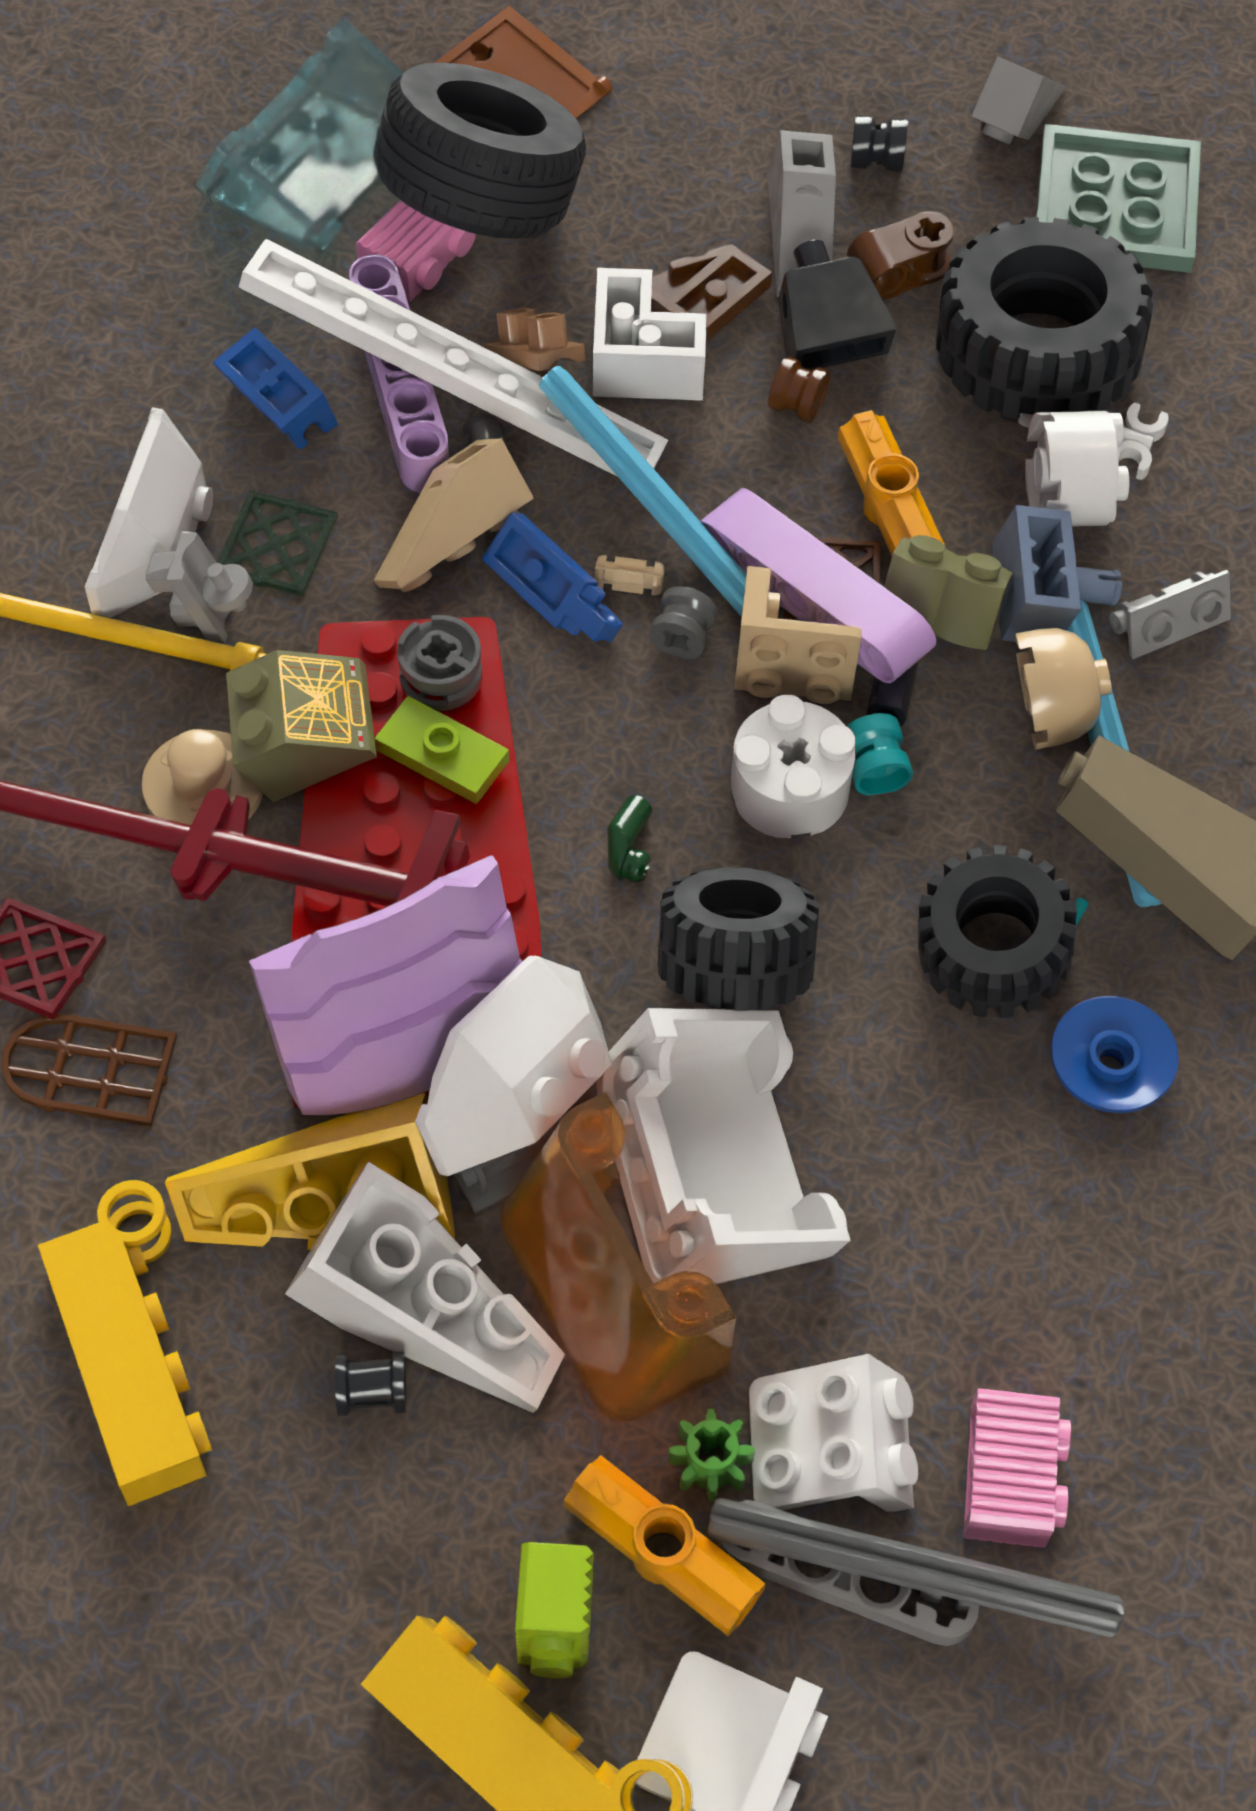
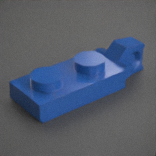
M511 512L484 553L482 560L553 627L565 629L572 635H579L582 630L595 642L598 640L612 642L624 624L607 606L600 603L606 593L601 587L597 586L598 582L523 513Z

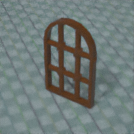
M58 1014L55 1020L41 1016L27 1021L11 1035L3 1050L1 1069L9 1089L21 1101L43 1108L47 1112H54L56 1110L152 1127L162 1088L168 1080L166 1074L177 1034L176 1032L80 1017L79 1015ZM47 1024H66L62 1038L56 1037L55 1040L26 1036L30 1031ZM82 1026L118 1032L114 1047L108 1046L107 1049L71 1043L75 1027ZM128 1034L166 1040L167 1043L163 1057L157 1058L123 1052ZM16 1045L57 1051L53 1068H46V1071L11 1066V1054ZM73 1054L110 1060L105 1078L100 1076L98 1080L61 1074L66 1057H73ZM125 1063L159 1068L154 1089L114 1083L118 1066H125ZM11 1076L48 1082L43 1099L23 1092L13 1082ZM64 1085L99 1090L100 1094L96 1108L53 1101L57 1086L63 1088ZM117 1093L150 1099L146 1116L107 1110L109 1097H115Z

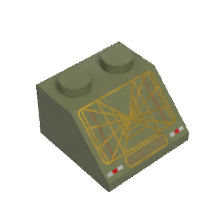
M275 650L226 673L233 765L272 802H276L377 757L366 665L360 658Z

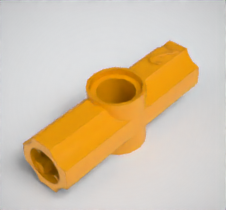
M872 410L854 414L849 422L839 427L838 440L864 495V514L869 521L879 527L891 556L902 538L912 539L914 536L922 535L935 538L944 544L917 487L919 479L918 468L912 460L902 455L885 417L874 414Z
M601 1455L594 1462L589 1463L578 1476L563 1501V1506L632 1560L635 1569L644 1579L654 1584L665 1586L727 1636L739 1627L765 1589L766 1583L696 1530L692 1519L684 1510L674 1505L663 1504ZM669 1533L681 1542L682 1549L673 1556L658 1557L648 1550L645 1542L654 1534Z

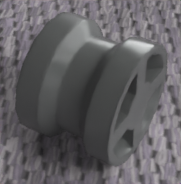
M682 586L669 588L664 592L659 609L662 615L654 618L648 634L650 641L657 649L664 653L685 659L697 658L702 654L706 645L707 636L705 631L713 626L718 613L716 604L710 597L693 588Z

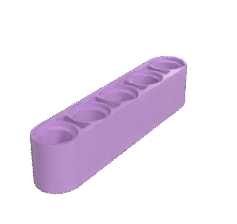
M374 254L360 257L352 264L349 270L350 281L410 310L399 271L394 261L386 256ZM364 350L400 478L410 490L421 493L433 469L449 459L448 435L433 385Z
M746 488L739 489L700 521L746 574L747 566L771 568L769 592L780 593L779 605L800 621L861 628L862 634L857 664L884 683L895 681L936 646L935 634L929 623L920 613L752 491Z

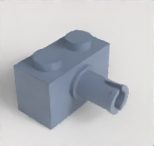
M1015 505L992 542L993 557L1001 563V567L1013 573L999 617L1001 640L1015 642L1014 635L1016 633L1037 629L1058 628L1067 631L1081 611L1080 600L1088 603L1105 604V606L1111 607L1118 603L1122 590V581H1118L1121 578L1119 570H1101L1076 566L1070 511Z

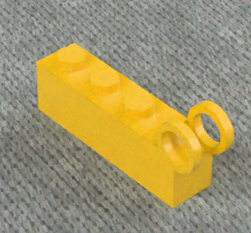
M139 1180L120 1182L103 1195L97 1210L99 1223L38 1245L118 1485L128 1506L207 1476L200 1455L212 1451L199 1411L186 1416L178 1394L191 1390L178 1352L176 1351L164 1356L157 1335L170 1329L157 1293L155 1292L143 1297L137 1280V1276L149 1272L146 1264L161 1257L168 1249L172 1239L171 1223L166 1214L165 1205L160 1193L152 1185ZM141 1195L152 1202L136 1201L125 1204L117 1209L109 1219L113 1205L122 1197ZM147 1214L152 1216L149 1224L139 1231L122 1232L118 1230L120 1224L132 1215ZM161 1231L157 1243L149 1250L142 1252L140 1245L151 1241Z
M416 1616L361 1683L370 1694L497 1811H635L632 1802L634 1786L640 1777L651 1771L661 1775L670 1787L672 1801L669 1811H691L693 1790L691 1783L684 1771L669 1761L639 1759L628 1763L620 1771L611 1763L604 1761L598 1769L577 1750L584 1741L583 1738L568 1723L553 1712H550L545 1719L540 1717L523 1701L529 1694V1689L515 1675L498 1663L491 1671L470 1653L476 1646V1641L447 1616H444L439 1623L430 1618Z

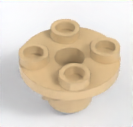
M193 729L168 740L150 757L142 776V792L150 815L192 825L205 795L212 789H224L230 797L231 805L236 795L248 798L250 803L249 819L257 810L263 793L234 767L231 734L216 730Z

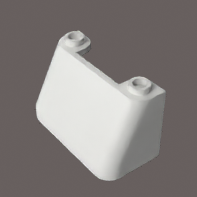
M648 1008L608 1052L612 1065L597 1079L596 1090L644 1270L650 1285L659 1292H684L814 1262L835 1255L851 1241L847 1230L846 1216L839 1207L837 1200L830 1194L810 1193L803 1197L771 1090L782 1080L786 1071L790 1068L793 1059L792 1045L786 1036L779 1010L734 1011L724 1009Z

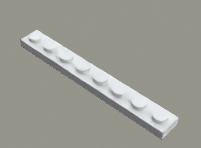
M265 239L243 270L239 288L617 476L540 389L539 383L543 378L542 376L268 239ZM598 405L652 468L655 469L668 439Z

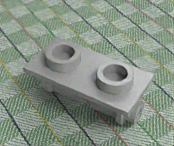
M1225 570L1215 575L1213 573L1205 575L1199 571L1192 574L1187 580L1162 589L1161 596L1158 598L1149 594L1130 603L1127 601L1119 603L1116 611L1110 614V623L1117 634L1127 632L1129 655L1132 660L1230 620V572Z

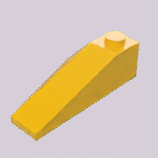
M422 1093L402 1101L369 1110L347 1113L168 1177L165 1185L185 1242L263 1247L271 1237L308 1239V1250H311L315 1241L368 1162L425 1196L440 1213L436 1219L455 1238L447 1176L439 1175L415 1123L421 1105L428 1104L426 1094Z

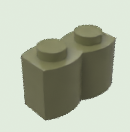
M919 535L912 537V539L902 538L893 552L884 587L920 613L938 637L964 647L987 650L995 634L1013 573L1001 567V563L992 556L982 553H971L968 556L956 555L945 549V545L941 541L929 536Z

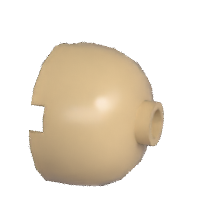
M1053 628L1016 633L1014 635L1015 643L1019 649H1028V651L1016 653L1025 708L1029 715H1032L1034 730L1038 732L1031 734L1035 750L1059 746L1078 739L1092 729L1099 718L1101 696L1112 694L1106 659L1094 661L1087 642L1073 632Z

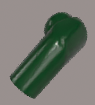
M638 795L626 798L607 828L608 868L619 881L624 877L633 883L644 880L650 867L648 864L651 860L646 851L634 849L637 836L652 814L650 803Z

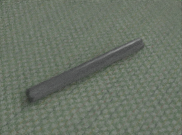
M724 1498L716 1499L712 1507L708 1524V1535L715 1540L1106 1637L1116 1636L1122 1624L1124 1601L1118 1595Z

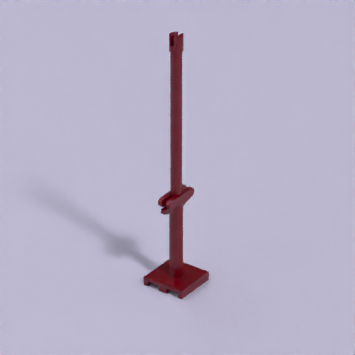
M0 780L1 812L178 853L171 867V875L180 895L186 900L198 899L206 901L232 870L388 907L421 890L439 877L466 867L470 858L467 843L454 840L461 824L460 816L435 810L410 871L407 873L247 835L250 811L248 798L236 795L231 805L228 793L221 788L212 789L205 795L192 825Z

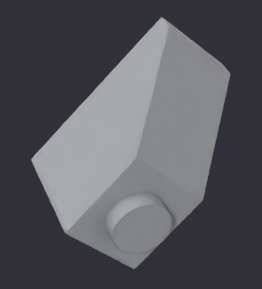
M997 56L971 117L986 123L982 133L1004 143L1011 144L1014 135L1029 140L1059 99L1066 86Z

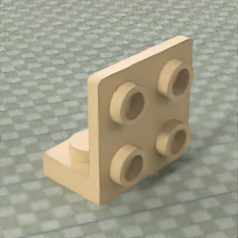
M747 566L734 689L746 690L752 695L762 698H770L778 694L805 696L819 704H829L837 700L851 701L862 629L854 626L778 619L780 593L769 592L771 568Z

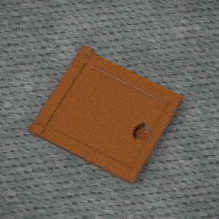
M511 6L506 7L434 62L463 64L487 69L514 78L553 98L565 107L575 119L613 90L612 83L607 77L601 76L597 78Z

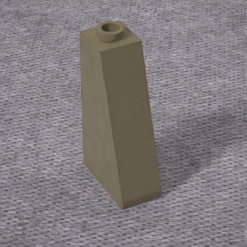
M1101 736L1097 737L1085 755L1075 751L1065 765L1057 782L1066 789L1056 811L1215 950L1228 959L1233 960L1256 935V821Z

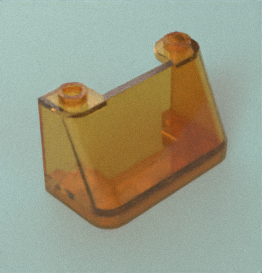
M607 1092L575 1106L564 1115L502 1205L500 1220L504 1239L594 1405L604 1416L614 1421L629 1422L640 1419L729 1373L736 1316L719 1287L711 1278L699 1272L683 1271L675 1273L656 1283H653L605 1198L608 1189L620 1183V1173L613 1162L619 1158L624 1149L626 1134L622 1118Z

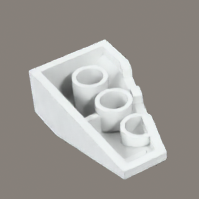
M368 1162L315 1241L285 1295L349 1333L393 1352H404L406 1358L527 1411L535 1412L565 1353L512 1294H503L477 1264L481 1259L468 1244L461 1247L436 1218L440 1213L425 1196Z

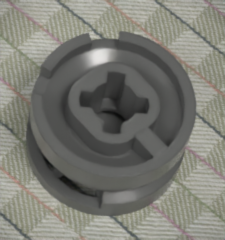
M432 615L431 621L420 625L415 621L401 634L398 641L397 658L400 685L406 696H410L436 711H446L466 704L476 695L482 683L481 644L477 633L470 625L452 616ZM408 683H411L413 687H415L417 690L421 692L417 694L414 690L410 688ZM428 695L443 696L444 700L433 701L426 697Z

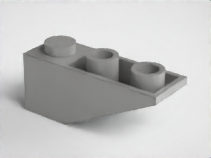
M780 130L767 175L777 297H779L785 273L798 268L793 251L800 244L810 240L823 241L829 259L832 261L836 185L832 135Z

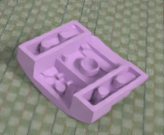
M492 855L443 877H439L421 890L382 910L344 924L315 931L312 936L309 934L249 961L288 1090L302 1115H332L369 1110L402 1101L430 1090L432 1076L450 1030L522 963L519 957L512 917L506 907L498 863Z

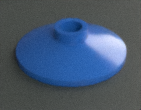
M1118 996L1095 997L1072 1007L1057 1024L1050 1049L1054 1071L1064 1088L1073 1097L1087 1106L1111 1113L1139 1111L1157 1102L1172 1085L1179 1061L1177 1043L1165 1021L1149 1007L1132 999ZM1105 1056L1115 1057L1121 1063L1122 1068H1108L1100 1062V1059Z

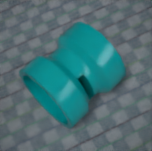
M871 714L858 718L847 725L855 736V763L852 778L854 786L859 793L869 796L895 792L911 781L913 769L909 756L900 748L904 737L896 717L890 714Z

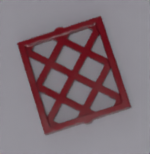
M7 897L0 907V927L6 918L13 916L17 931L0 935V946L21 940L25 954L4 961L0 954V981L2 984L0 985V999L55 1020L77 985L84 981L85 973L106 943L105 935ZM21 915L41 924L25 928ZM51 931L55 945L33 952L28 937ZM59 931L78 939L63 943ZM88 946V950L78 965L71 967L66 952ZM59 955L63 969L41 976L36 961ZM29 964L33 978L10 985L6 970ZM66 979V983L56 998L48 1000L44 985ZM36 988L40 1000L20 992Z

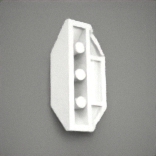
M152 407L146 428L95 564L87 579L85 590L91 613L94 615L111 618L162 593H154L146 581V572L152 554L154 552L175 551L181 533L195 532L199 520L206 522L211 514L213 490L210 487H206L202 462L163 409Z
M528 956L450 1030L432 1076L428 1104L421 1105L415 1120L439 1175L450 1176L536 1143L612 1065L601 1022L580 972L539 956Z

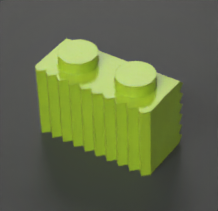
M535 1542L522 1544L515 1625L518 1664L531 1665L530 1673L545 1678H567L573 1675V1668H582L588 1662L594 1554L588 1546Z

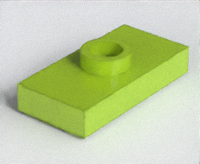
M407 696L374 738L377 751L475 804L480 801L509 762V749L410 696Z

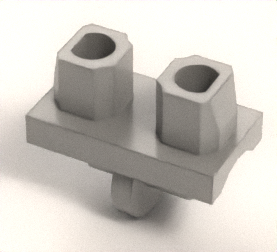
M197 532L181 533L175 551L154 552L146 572V581L154 593L173 592L169 605L170 616L178 627H198L208 641L221 644L226 642L228 636L225 630L227 615L230 611L240 612L246 607V600L249 598L253 587V582L246 569L236 564L222 565L217 563Z

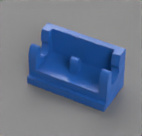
M256 327L213 361L215 367L283 434L286 433L289 440L297 448L302 449L308 445L307 439L303 435L306 428L312 423H315L325 433L338 426V422L324 393Z

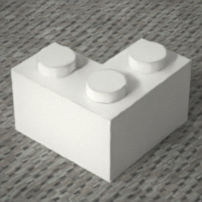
M597 268L593 346V397L703 400L706 314L651 312L652 270Z

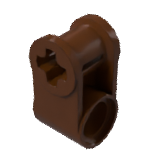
M938 212L918 213L909 219L860 234L848 247L847 258L856 257L862 261L884 301L897 297L905 291L934 283L944 278L951 262L947 248L952 243L954 228L952 222ZM921 228H923V236H922V237H920V230H921ZM936 257V267L933 268L934 258Z

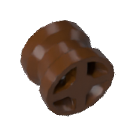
M786 356L774 377L768 397V407L778 412L789 409L797 413L799 420L812 423L825 400L830 383V371L821 367L814 370L802 367L799 359Z

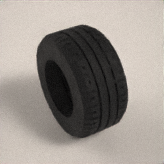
M424 63L409 68L391 83L377 130L372 157L380 180L388 190L403 203L421 214L445 225L470 233L495 238L520 239L546 233L564 219L581 171L587 146L581 127L574 116L553 98L536 88L487 69L453 63Z

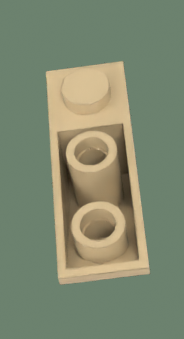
M502 438L476 440L433 469L374 578V582L379 588L401 589L402 592H407L421 586L432 577L429 569L444 559L450 562L468 554L476 547L474 541L476 537L488 529L491 532L500 530L511 512L519 513L517 509L534 499Z

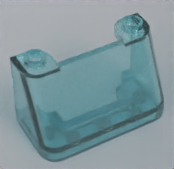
M344 17L327 33L325 37L327 41L322 50L318 51L313 57L310 56L304 62L298 74L246 128L241 127L237 132L232 130L216 147L195 185V188L214 204L306 251H309L315 244L321 250H324L343 227L337 220L379 176L372 157L377 130L391 83L404 73Z

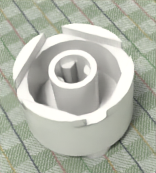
M1079 411L1035 413L1033 415L1028 430L1027 442L1038 441L1033 459H1026L1025 464L1026 490L1030 507L1070 511L1072 527L1105 526L1109 522H1114L1116 517V501L1127 500L1129 493L1128 469L1126 466H1119L1118 447L1122 445L1124 433L1123 419L1120 413Z
M794 695L777 696L769 705L751 714L739 728L733 749L731 790L741 817L756 830L776 838H791V835L810 833L811 836L830 828L843 814L849 798L855 761V736L853 732L830 711L818 705L803 702Z

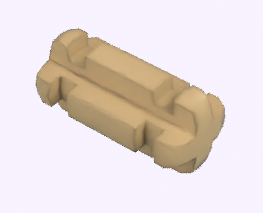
M607 555L598 557L594 572V579L598 582L597 586L604 589V584H611L613 591L643 594L644 589H651V595H660L665 575L664 564L655 561V567L647 566V560L616 556L615 562L607 561Z

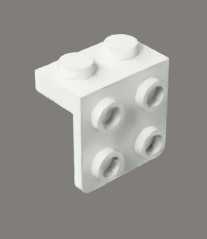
M870 1354L764 1376L752 1382L749 1389L751 1446L755 1447L752 1463L754 1501L780 1510H787L860 1496L887 1512L914 1508L912 1484H915L918 1478V1464L915 1453L909 1444L908 1418L913 1413V1397L904 1376Z
M688 1652L680 1660L637 1760L661 1759L681 1768L687 1775L693 1790L691 1811H790L801 1785L788 1779L799 1752L812 1758L828 1719L827 1715L816 1711L823 1688L796 1677L788 1693L699 1652ZM648 1772L636 1782L638 1787L667 1801H672L670 1787L667 1781L658 1773Z

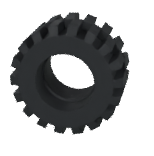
M993 845V854L982 855L980 847L967 850V861L961 863L954 856L944 863V877L936 873L933 874L927 883V895L921 896L919 904L918 943L920 962L924 973L930 972L931 985L938 994L946 988L949 990V1003L961 1010L965 1001L973 1003V1015L987 1017L988 1008H999L1000 1018L1014 1017L1015 1006L1022 1005L1026 1013L1039 1007L1040 994L1050 1000L1059 991L1060 979L1066 980L1071 969L1072 956H1074L1077 910L1075 901H1069L1071 889L1066 880L1062 878L1054 881L1055 867L1046 860L1038 866L1033 864L1032 852L1020 849L1017 856L1007 855V846ZM989 913H1002L1022 921L1030 929L1032 936L1025 943L1014 949L989 951L972 944L965 938L961 930L967 923L978 916Z
M726 867L701 870L691 873V876L680 877L673 882L671 887H667L664 890L662 900H660L657 965L660 979L667 982L666 987L672 992L683 994L684 999L693 1003H702L707 1005V1007L716 1009H733L734 1011L763 1010L774 1008L776 1004L792 1002L796 1000V995L805 994L814 979L819 919L818 902L814 901V895L808 889L800 887V883L769 871Z

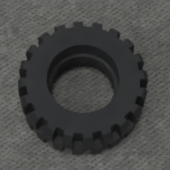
M1039 217L1024 218L1021 224L1013 226L1009 221L996 225L991 229L990 235L982 232L966 244V248H962L951 260L949 270L944 275L941 291L936 349L940 353L939 362L943 371L949 378L952 377V384L965 397L970 394L974 396L973 402L976 406L988 413L992 409L1002 412L1001 416L1003 419L1018 422L1020 413L1034 415L1035 413L1103 411L1110 407L1111 401L1116 402L1129 391L1131 382L1137 379L1140 372L1154 306L1151 300L1153 291L1150 280L1143 273L1144 269L1132 253L1124 254L1125 248L1122 243L1112 236H1109L1107 239L1099 236L1100 233L1097 228L1083 224L1082 228L1069 225V220L1054 218L1053 222H1039ZM1023 313L1049 314L1063 318L1075 326L1059 329L1039 328L1024 324L1011 316Z

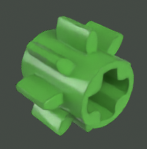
M708 1409L706 1419L695 1426L686 1420H682L679 1423L680 1438L687 1446L676 1445L670 1447L668 1463L675 1466L685 1465V1470L680 1480V1489L682 1491L690 1489L695 1484L706 1489L709 1502H714L718 1488L723 1487L727 1483L739 1491L743 1488L745 1476L736 1465L753 1463L755 1447L739 1445L738 1440L743 1426V1422L740 1419L728 1425L721 1420H716L714 1409ZM700 1447L709 1453L715 1451L718 1447L724 1450L723 1462L714 1456L703 1462L699 1459Z

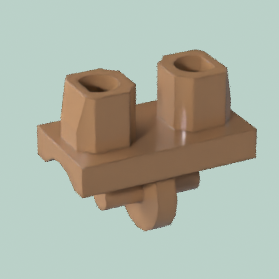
M524 307L498 312L496 314L499 341L484 344V348L542 377L552 368L558 366L555 361L559 359L577 363L586 361L584 344L567 341L565 314L553 312L535 315L534 309Z

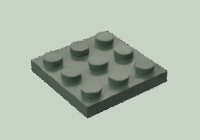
M1045 124L1041 145L1035 217H1039V222H1053L1054 218L1069 220V225L1082 228L1083 224L1097 228L1100 233L1099 236L1105 239L1112 236L1122 243L1125 248L1124 254L1132 253L1143 268L1191 273L1196 253L1201 141Z

